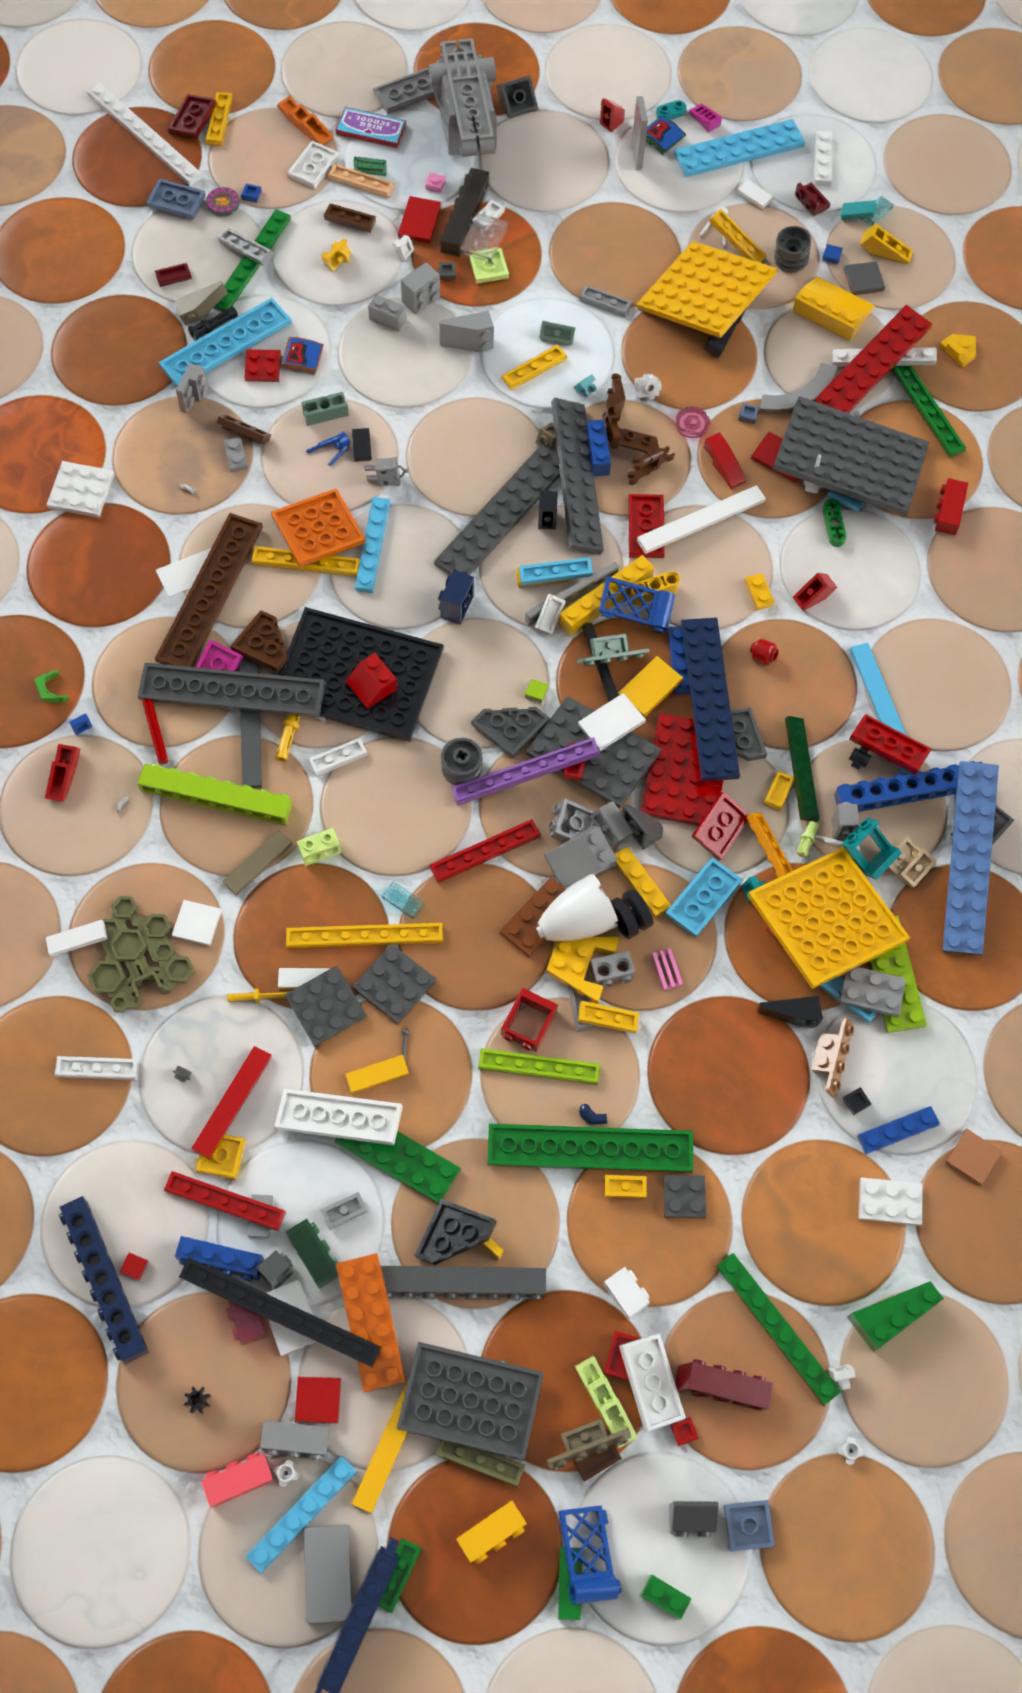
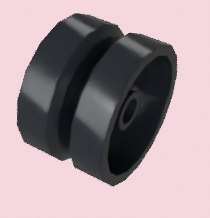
M634 889L623 893L622 899L616 897L610 901L618 919L615 922L618 925L617 929L625 938L631 939L638 935L639 929L645 931L653 926V917L647 904Z

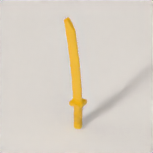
M254 989V992L227 994V1001L255 1000L256 1003H260V999L286 998L285 994L288 992L260 993L259 989Z

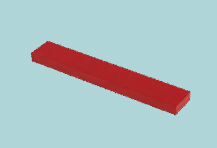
M533 819L430 864L429 868L436 882L440 883L541 837V834Z
M255 1046L253 1047L191 1148L193 1152L209 1160L211 1159L270 1062L272 1054Z
M174 1171L171 1172L164 1191L278 1232L286 1215L285 1210Z

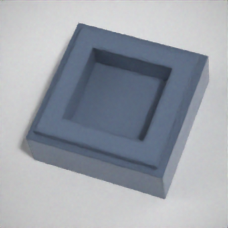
M742 403L738 420L755 424L759 407Z

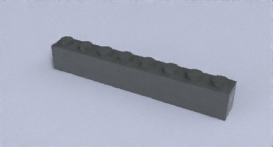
M381 1266L388 1299L393 1298V1295H402L403 1299H414V1296H423V1299H436V1296H444V1299L455 1300L457 1296H465L466 1300H477L478 1297H486L487 1300H499V1297H508V1300L518 1301L520 1297H529L530 1301H541V1298L546 1297V1268Z

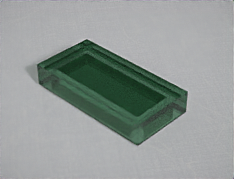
M354 156V170L370 175H387L386 160Z

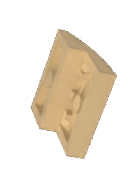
M906 836L896 846L902 854L887 870L903 883L914 888L937 861L924 848L920 849Z

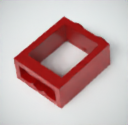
M522 988L501 1028V1035L509 1042L515 1041L521 1044V1047L528 1051L534 1050L537 1052L558 1011V1004ZM523 1003L548 1015L535 1041L510 1030Z

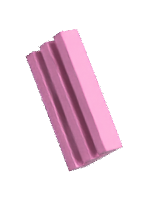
M671 948L666 951L661 950L658 953H652L663 991L682 986L683 982ZM666 955H668L677 983H674ZM659 957H661L670 985H667L658 959Z

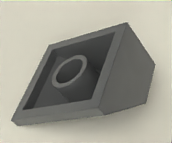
M530 75L496 85L499 101L508 117L538 109Z
M628 804L623 806L622 815L634 832L632 834L633 838L643 850L662 838L663 826L658 820L655 821L651 815Z

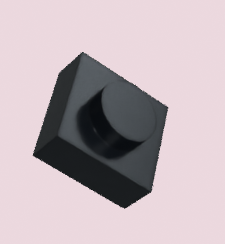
M861 1087L843 1097V1101L853 1116L872 1105Z

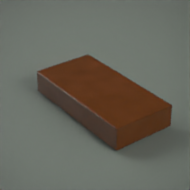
M611 1445L605 1452L599 1454L593 1452L588 1454L586 1459L578 1462L574 1461L573 1463L585 1482L622 1458L615 1445Z

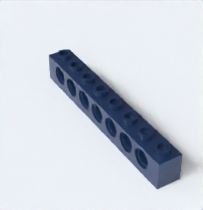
M81 1196L60 1206L62 1212L59 1214L63 1226L67 1225L69 1229L66 1235L70 1244H75L77 1251L74 1252L77 1262H82L85 1269L82 1271V1275L86 1283L90 1281L92 1289L89 1292L93 1301H98L100 1309L97 1312L101 1321H106L108 1326L105 1329L109 1341L113 1340L116 1348L113 1349L116 1359L127 1364L148 1354V1348L87 1200L84 1196ZM83 1219L84 1222L80 1227H74L76 1220ZM90 1237L91 1243L88 1246H82V1241ZM94 1256H98V1263L96 1265L91 1266L89 1264L90 1259ZM102 1275H106V1282L102 1285H98V1278ZM113 1294L115 1296L114 1301L111 1304H105V1298ZM116 1314H122V1321L114 1324L113 1317ZM130 1333V1340L127 1343H121L122 1335Z

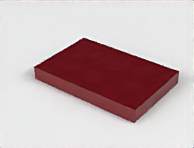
M187 94L168 128L169 134L198 139L217 105L216 99Z

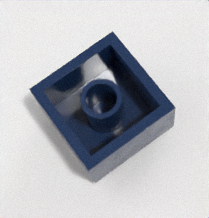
M454 570L452 575L446 579L445 589L441 590L438 600L440 604L438 609L440 610L441 618L461 625L474 597V577Z

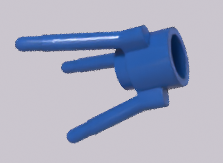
M341 432L335 437L324 440L306 450V453L332 443L336 449L341 450L328 463L331 466L348 450L347 445L350 444V439L345 432Z

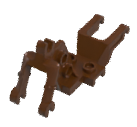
M613 373L611 377L613 379L612 388H608L607 394L609 395L606 402V411L603 413L602 418L605 420L607 440H609L611 449L621 446L646 453L643 457L635 456L632 463H635L634 469L636 471L629 472L627 478H630L629 484L635 485L639 478L657 470L662 463L673 460L675 453L666 454L669 452L670 447L659 448L658 440L655 436L621 429L617 423L620 421L626 396L621 375Z

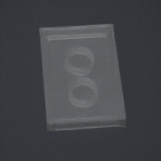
M477 213L460 248V253L492 262L507 231L509 222Z

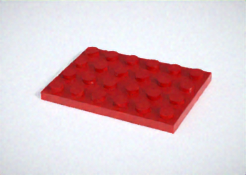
M659 713L653 744L661 748V753L648 770L641 811L654 818L698 826L721 793L723 780L701 782L693 719Z

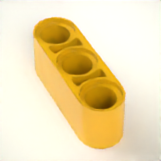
M669 571L634 584L651 589L657 588L654 590L668 591L674 594L678 591L680 576L674 571ZM631 588V591H630V598H629V599H631V598H633V597H635V596L637 595V594H635V591H634V589H632V588ZM644 593L642 597L646 603L652 601L653 594ZM638 597L631 601L633 605H643Z

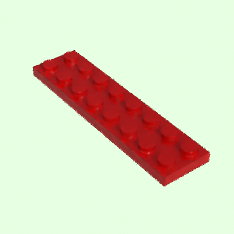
M906 304L829 383L814 401L850 413L932 328V323Z

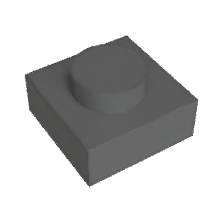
M439 262L440 280H455V262Z

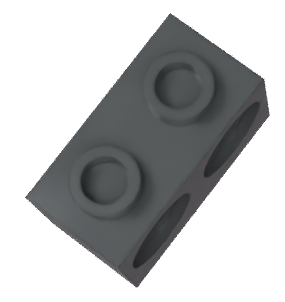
M277 1250L257 1266L260 1275L273 1290L294 1274L291 1269L293 1266L291 1260L284 1252L279 1254Z

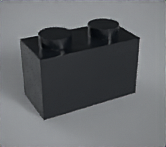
M551 490L540 491L538 529L556 530L558 492Z

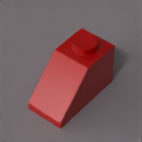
M603 98L601 100L600 125L612 132L624 122L625 109L615 102Z
M817 573L793 598L800 608L805 611L825 600L838 587L828 574Z

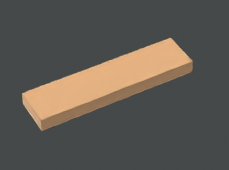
M334 164L328 175L329 180L385 198H389L395 187L394 182L338 164Z

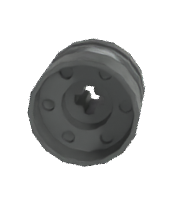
M788 226L778 233L774 258L776 265L781 270L790 273L798 272L807 266L812 240L811 235L806 229L799 226Z

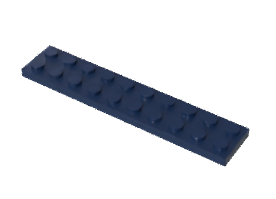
M715 617L681 620L701 782L739 779L740 772L718 619Z

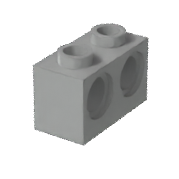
M629 951L594 958L590 961L594 983L602 985L603 988H608L618 982L625 984L634 979L635 970ZM624 966L627 968V971H619L617 967ZM605 970L608 972V975L601 976L598 972Z

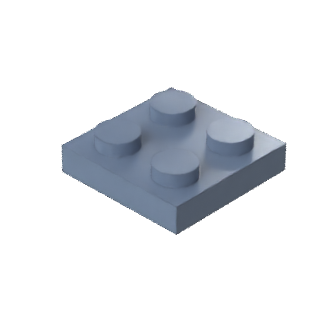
M768 1500L724 1505L730 1552L775 1547Z

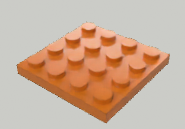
M337 489L271 512L274 522L299 567L366 543L365 537Z

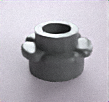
M177 1066L176 1070L172 1071L175 1073L174 1078L184 1083L186 1079L191 1080L192 1072L181 1066Z

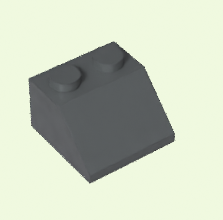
M673 1501L669 1504L670 1532H675V1537H689V1533H697V1537H711V1533L717 1531L718 1502Z

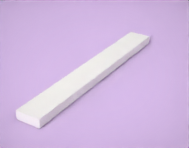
M756 485L637 537L636 541L644 553L647 554L765 502L766 498Z

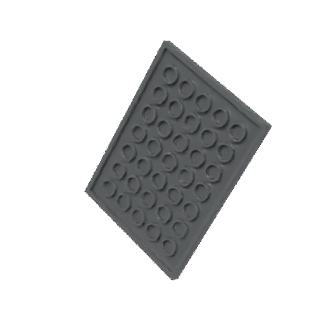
M799 396L772 469L907 516L929 442ZM820 454L819 467H815L817 456Z

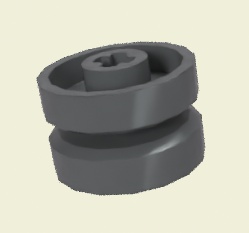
M464 737L455 738L443 747L441 767L442 774L451 784L459 785L480 777L483 757L482 750L476 742Z

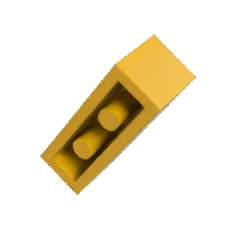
M510 1501L458 1537L456 1541L470 1564L474 1561L476 1564H479L488 1558L486 1553L494 1548L496 1552L506 1545L505 1540L513 1536L515 1539L524 1533L523 1527L527 1523L514 1502Z

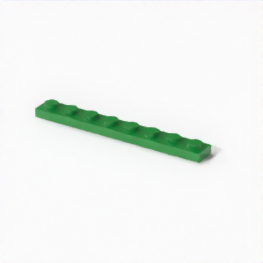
M275 209L255 239V242L271 250L291 220L290 215ZM244 256L224 285L228 294L213 308L221 312L231 308L260 264Z
M911 365L894 366L891 370L949 458L965 452V445Z
M732 1253L716 1266L822 1405L825 1406L840 1394V1389L735 1254Z

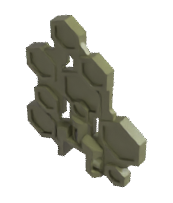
M119 896L111 906L113 909L111 919H103L107 940L101 941L107 954L105 957L106 961H98L87 976L95 994H107L109 998H113L110 1003L114 1012L124 1013L128 1008H140L144 1003L138 989L156 981L161 993L169 994L177 984H187L194 975L195 970L189 957H176V953L167 938L172 928L165 914H151L149 917H140L133 897ZM131 921L133 927H137L139 930L128 929L125 923ZM147 950L153 962L159 963L160 967H149L144 956ZM120 963L126 964L130 973L128 979Z

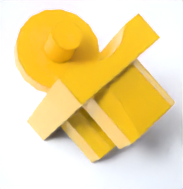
M343 238L340 242L335 241L332 244V250L329 253L324 252L321 255L323 263L328 265L330 271H334L342 262L347 264L350 261L349 255L352 252L347 245V239Z

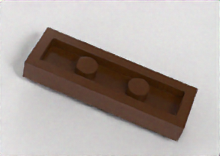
M329 203L324 214V220L371 233L376 222V216Z
M228 415L218 416L217 423L221 424L222 428L226 430H234L242 437L248 436L252 438L253 442L258 444L270 441L271 434Z

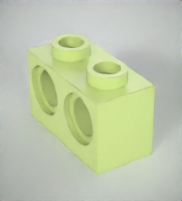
M333 828L297 841L298 850L305 867L341 853L340 843Z

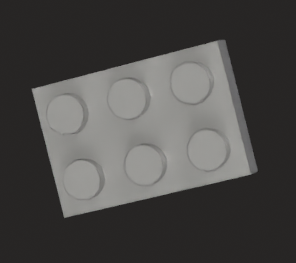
M856 967L844 975L839 1004L899 1017L906 978Z

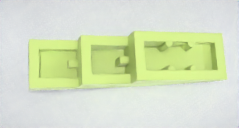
M591 1356L574 1366L610 1434L629 1428L631 1438L628 1439L627 1443L618 1446V1448L638 1438L619 1399L615 1396L595 1357Z

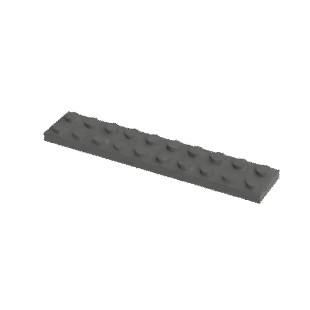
M554 397L551 404L569 548L601 554L604 549L586 430L585 404Z
M540 445L435 559L434 565L450 576L454 570L471 575L540 499V491L548 490L560 477L558 454L548 447Z
M144 663L138 698L139 700L151 699L157 702L320 717L326 682L322 679Z

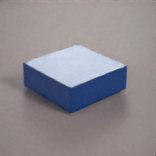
M246 183L241 194V200L257 203L262 187Z
M827 244L822 260L838 264L843 248Z
M86 713L69 722L75 735L92 727Z

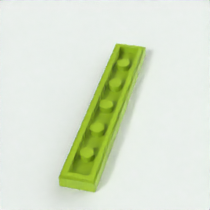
M481 1048L478 1069L598 1085L600 1064Z

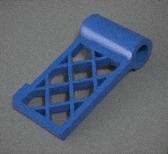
M607 576L598 612H601V616L612 619L615 616L650 626L656 633H664V631H668L675 594L668 591L654 590ZM610 582L618 586V592L611 593L609 589ZM632 588L637 595L629 599L624 590ZM620 592L626 600L621 605L614 598ZM644 593L653 594L652 601L646 604L642 597ZM637 597L643 604V607L638 610L635 609L631 602ZM610 598L616 607L613 610L604 608L605 601ZM627 603L633 611L629 615L624 614L620 608ZM645 608L649 614L648 620L641 619L638 612Z
M602 1505L560 1510L558 1514L570 1580L569 1596L572 1604L577 1605L617 1599L621 1593V1583L613 1573L605 1525L608 1524L606 1510H602ZM596 1512L598 1522L595 1527L585 1520L588 1513ZM566 1515H573L579 1520L574 1530L567 1525ZM581 1524H584L591 1530L586 1540L576 1532ZM593 1534L601 1538L602 1545L599 1550L589 1543ZM573 1536L583 1543L578 1553L570 1547V1540ZM585 1547L595 1553L590 1563L580 1556ZM598 1557L605 1562L606 1571L599 1572L592 1566ZM577 1559L587 1567L584 1573L580 1575H575L574 1564Z

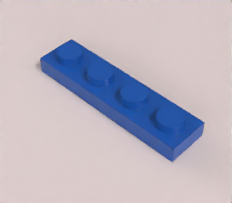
M668 627L671 668L684 679L673 690L674 695L690 694L681 627Z
M929 1106L858 1134L857 1138L867 1155L938 1127L940 1123L932 1106Z

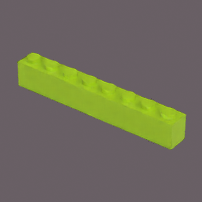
M145 763L138 781L141 792L285 826L293 806L291 798L286 794H273L265 789L256 790L248 785L239 786L230 781H218L210 776L201 777L193 772L184 773L175 768H163L158 764L150 765Z

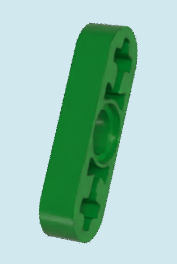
M829 499L825 501L822 510L828 539L832 546L841 547L846 540V531L840 504L834 499ZM836 520L839 525L833 526L830 524V521Z

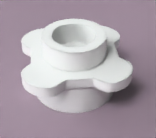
M848 1438L846 1443L840 1445L837 1449L838 1453L844 1456L846 1463L849 1465L854 1464L855 1459L862 1457L864 1454V1450L860 1448L854 1438Z
M286 1460L285 1464L276 1466L273 1470L274 1475L279 1479L281 1487H286L289 1482L296 1481L299 1478V1473L295 1471L294 1463L291 1460Z

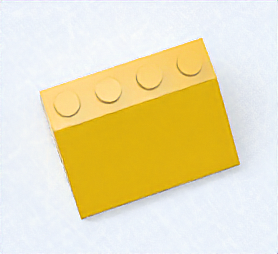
M817 276L806 284L796 296L792 311L851 341L873 311L875 305Z

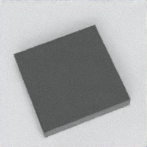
M877 261L845 265L844 271L851 294L858 295L884 291L885 285Z

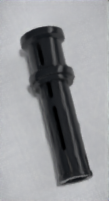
M232 306L208 320H201L199 324L193 327L189 326V334L196 341L204 334L212 332V329L237 317L238 313Z

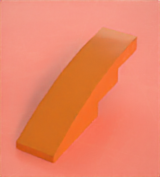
M291 96L278 103V109L311 140L325 145L334 138L313 112L310 114L302 104L298 105Z

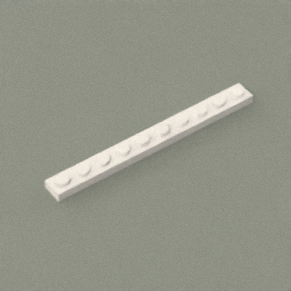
M98 83L87 90L88 96L189 186L203 178L202 173L102 84Z

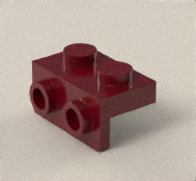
M801 182L797 184L795 196L813 216L830 208L831 203L812 182L805 186Z

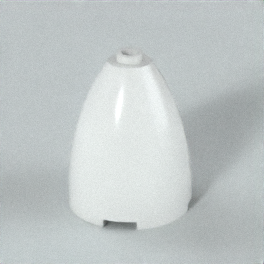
M590 874L574 883L548 906L538 921L539 927L536 928L540 938L544 937L549 941L581 940L602 934L618 926L615 923L618 919L608 896L606 897L602 888H599L601 884L594 874Z

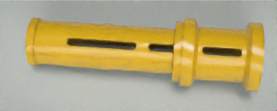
M287 714L286 720L283 721V734L275 756L277 761H287L294 733L299 729V715Z

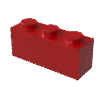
M948 478L946 484H942L939 493L942 495V499L939 498L936 509H939V513L935 514L933 523H936L935 531L956 535L961 522L968 482Z

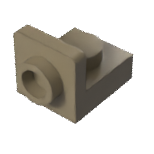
M552 422L540 429L536 439L537 445L546 446L549 449H552L553 443L556 441L554 424Z

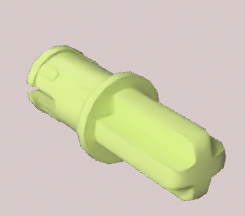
M814 821L808 822L804 834L800 837L801 842L796 851L798 856L806 857L808 855L811 845L815 843L814 838L820 827L818 823Z

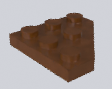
M262 610L259 611L230 646L231 650L277 673L288 661L277 618Z

